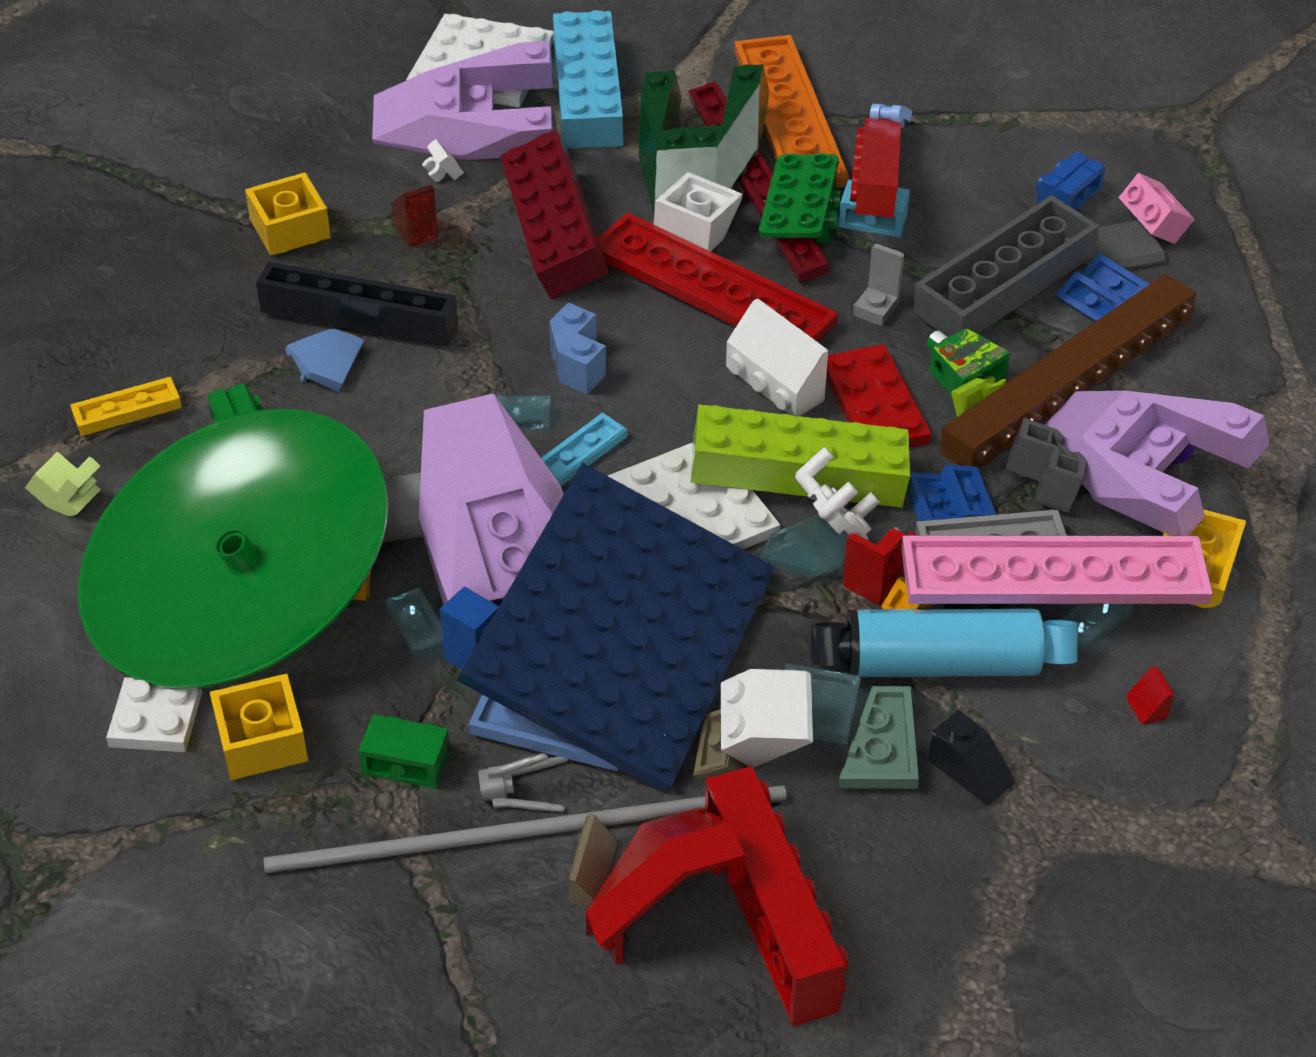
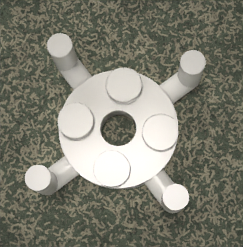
M824 446L796 472L795 478L808 493V498L815 500L813 505L817 509L819 517L826 520L839 535L845 530L848 535L854 533L868 540L866 534L872 529L863 518L880 503V500L873 492H870L850 511H847L844 506L858 493L850 482H847L839 490L835 487L831 489L827 484L819 485L813 476L834 458L833 454Z

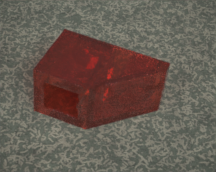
M432 185L404 193L391 202L394 228L410 248L438 238L435 193Z

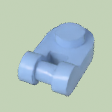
M872 104L870 118L901 123L902 129L905 127V123H911L912 110L903 105L889 107L883 104Z

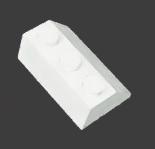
M758 298L754 300L727 340L726 367L733 374L738 375L750 384L755 391L760 392L771 400L780 410H784L792 416H801L825 401L828 350Z

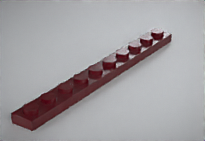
M714 81L688 90L689 100L704 125L721 126L727 99L717 82ZM759 152L756 157H751L746 165V173L737 180L762 219L773 173ZM813 237L773 238L799 283L830 273L829 263Z

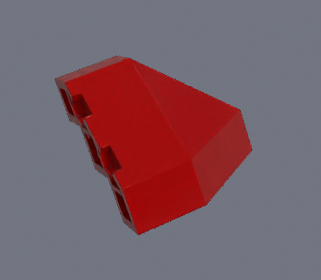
M699 807L642 823L585 912L586 936L594 934L598 946H601L603 951L610 950L615 965L623 963V931L688 876L710 870L712 875L723 873L728 884L744 880L745 853L731 822L728 820L720 821L719 816L711 812L705 814V810Z

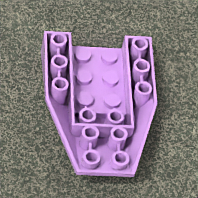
M493 393L424 410L418 522L443 605L464 586L494 604L502 602L564 494L559 482Z

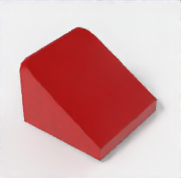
M1154 666L1129 691L1126 700L1142 725L1168 718L1174 693L1159 668Z

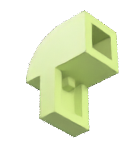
M56 452L34 474L25 489L48 508L66 516H73L78 514L101 490L95 485L97 480L93 478L101 465L89 456L77 469L59 452Z

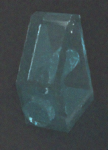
M817 514L772 533L759 558L777 568L812 578L825 572L831 573L841 566L844 560L843 555L846 551L847 539L842 534L839 535L826 520L820 518Z

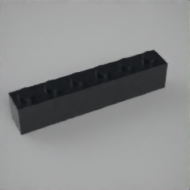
M274 262L267 263L256 282L262 313L445 347L449 346L458 328L456 295Z

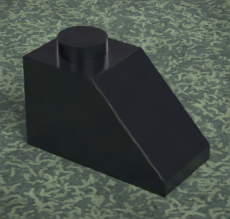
M960 710L956 711L932 731L928 761L987 806L1014 784L1015 779L989 732Z

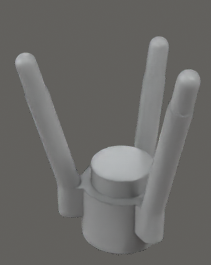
M541 753L502 766L480 769L478 774L482 801L493 800L494 809L512 807L562 813L565 811L563 805L507 798V794L514 793L512 776L565 763L568 759L559 756L547 758V754Z

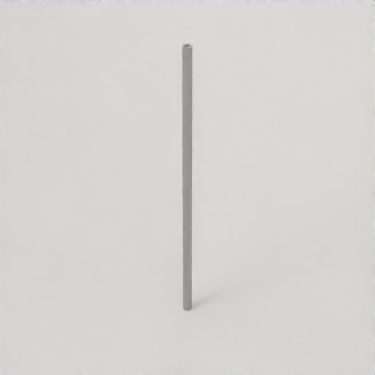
M784 785L768 787L771 798L770 803L787 801ZM705 796L264 857L265 874L583 830L588 814L596 815L604 826L654 820L699 807L705 810Z

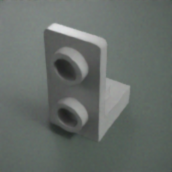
M875 244L872 247L868 288L854 304L853 316L880 326L884 325L900 302L904 254L902 252L879 244Z

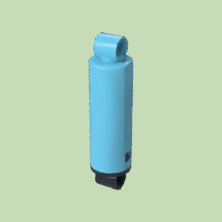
M1036 609L848 610L846 623L818 622L811 624V663L821 666L847 664L849 677L1036 676L1040 674L1043 662L1051 664L1077 662L1078 623L1068 620L1042 621V616Z

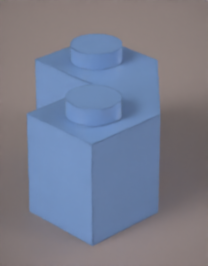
M568 302L549 321L551 354L553 360H555L559 382L588 395L606 376V347L597 342L596 314Z

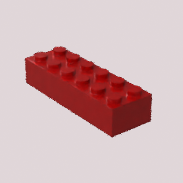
M749 766L706 778L705 814L711 812L719 816L720 821H730L745 853L744 880L732 883L730 887L793 1027L840 1012L842 994L846 993L844 973L845 970L849 969V962L841 944L836 945L831 936L832 924L828 913L825 910L820 911L816 904V890L809 876L804 877L800 869L801 860L795 844H788L785 824L780 812H773L770 792L764 780L759 781L753 767Z

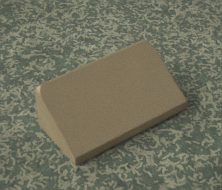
M721 710L706 713L702 721L694 769V777L702 780L744 768V763L721 751Z
M594 814L586 816L568 878L569 901H571V904L586 907L590 906L610 875L617 849L615 837Z

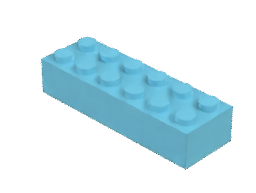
M594 10L582 13L563 12L553 14L561 134L564 145L567 149L623 146V114L611 11Z

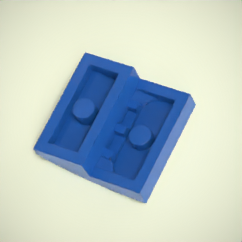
M1099 253L1082 274L1076 271L1057 292L1056 298L1093 322H1096L1148 286L1149 283Z
M946 464L941 474L910 472L907 492L918 521L997 515L977 467Z

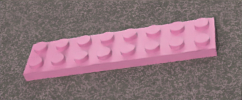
M903 536L901 550L909 604H1209L1213 595L1199 536Z

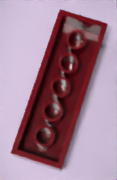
M557 130L542 134L536 139L519 147H514L500 155L535 274L550 299H554L610 273L571 156Z

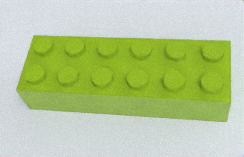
M698 404L693 434L690 483L807 496L808 493L797 482L795 474L825 446L833 454L834 458L813 476L819 485L827 484L831 489L835 487L839 490L847 482H850L858 493L849 502L859 503L870 492H873L880 500L878 505L902 508L910 479L908 429Z

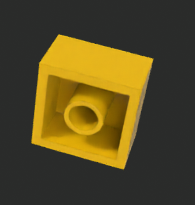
M305 172L245 189L250 221L270 256L331 238L327 207Z
M287 673L210 692L230 781L308 762L304 733Z

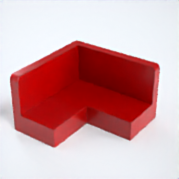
M892 527L877 545L851 533L846 541L843 587L880 606L885 601L898 577H905L901 550L902 538L905 536V533ZM909 531L906 536H918V535H916V534H914V533H912V532Z

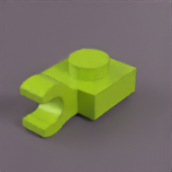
M994 376L985 379L975 378L951 391L957 417L1007 383L1006 379L996 382Z

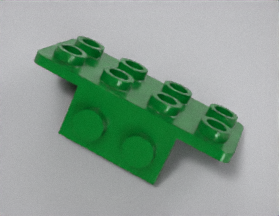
M791 153L777 158L759 227V234L762 238L817 237V242L831 241L833 229H838L839 218L837 210H840V202L843 196L842 191H837L836 174L839 165L838 155L826 153L797 155Z

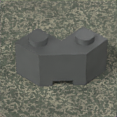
M1023 418L1010 449L1006 470L1012 471L1020 477L1039 481L1035 501L1044 504L1048 508L1059 509L1069 513L1082 484L1087 460L1079 451L1072 453L1063 444L1065 437L1057 429Z

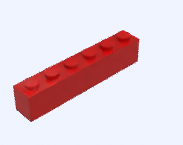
M865 117L864 128H857L850 202H856L855 214L894 218L898 188L901 123Z

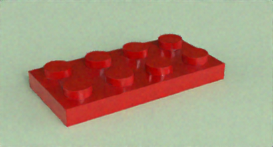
M884 344L828 355L826 379L847 422L908 429L909 448L931 443L932 434Z

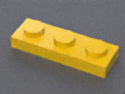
M171 376L70 404L80 436L182 408L180 397Z

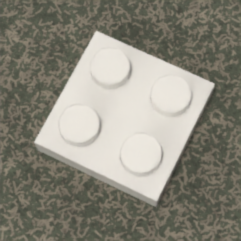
M125 677L106 736L108 747L186 752L201 699L202 688H163L149 685L144 680Z

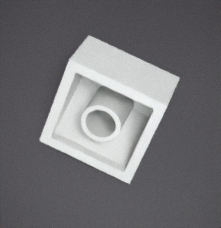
M687 172L656 200L654 225L711 252L724 239L742 200V193Z
M749 669L721 682V751L754 768L813 743L811 674L809 672Z

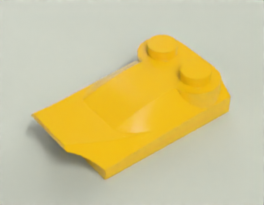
M1203 509L1205 517L1188 536H1199L1213 595L1209 604L1191 605L1201 608H1212L1218 606L1223 600L1246 521Z

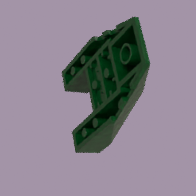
M745 64L733 67L721 126L676 128L682 96L675 71H655L645 74L641 91L638 156L653 214L655 213L656 200L687 172L732 190L736 180L744 176L747 171V163L751 157H756L759 153L770 94L763 64Z

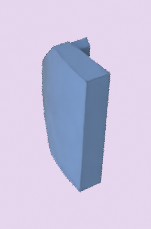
M332 328L286 346L285 351L288 357H293L301 372L300 379L302 383L307 382L309 378L339 392L362 347L364 339Z

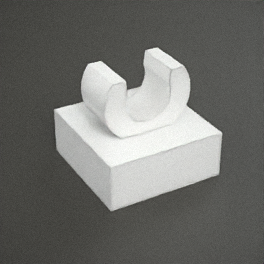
M437 139L427 146L433 157L427 158L422 166L429 172V176L435 182L442 180L446 172L454 180L464 173L454 157Z

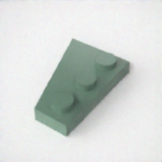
M872 686L860 718L855 739L851 743L846 764L841 771L838 788L918 789L919 776L911 686Z

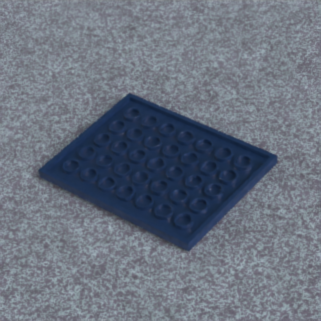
M582 462L457 681L667 794L776 567Z

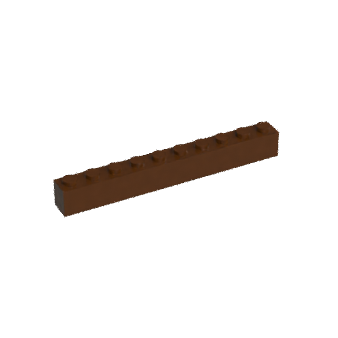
M1165 273L942 427L939 453L959 466L980 468L981 466L988 465L995 456L1005 449L1008 450L1012 447L1023 418L1042 424L1053 416L1075 392L1088 391L1096 384H1102L1109 375L1118 369H1123L1134 357L1147 352L1150 346L1161 338H1167L1181 324L1188 323L1195 313L1194 302L1197 292Z

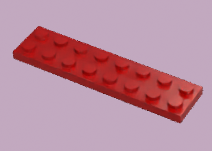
M629 212L598 237L607 264L733 326L738 325L751 303L757 298L816 342L838 323V312Z

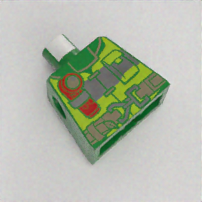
M963 329L949 338L941 331H935L927 340V347L932 350L930 373L951 397V391L975 378L985 379L994 376L995 381L999 382L1007 377L1010 352L970 329Z

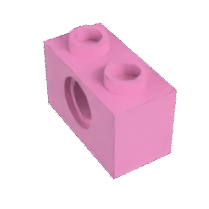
M1140 173L1134 177L1119 196V199L1151 235L1173 244L1178 241L1195 220L1161 182Z

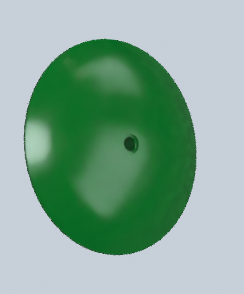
M269 409L235 415L209 424L179 439L147 462L129 479L105 509L89 539L78 579V604L84 630L92 645L110 665L126 676L135 680H144L149 685L175 689L205 688L230 683L266 670L285 660L321 634L343 612L367 579L377 559L385 534L388 514L387 487L377 458L368 445L344 424L321 414L296 409Z

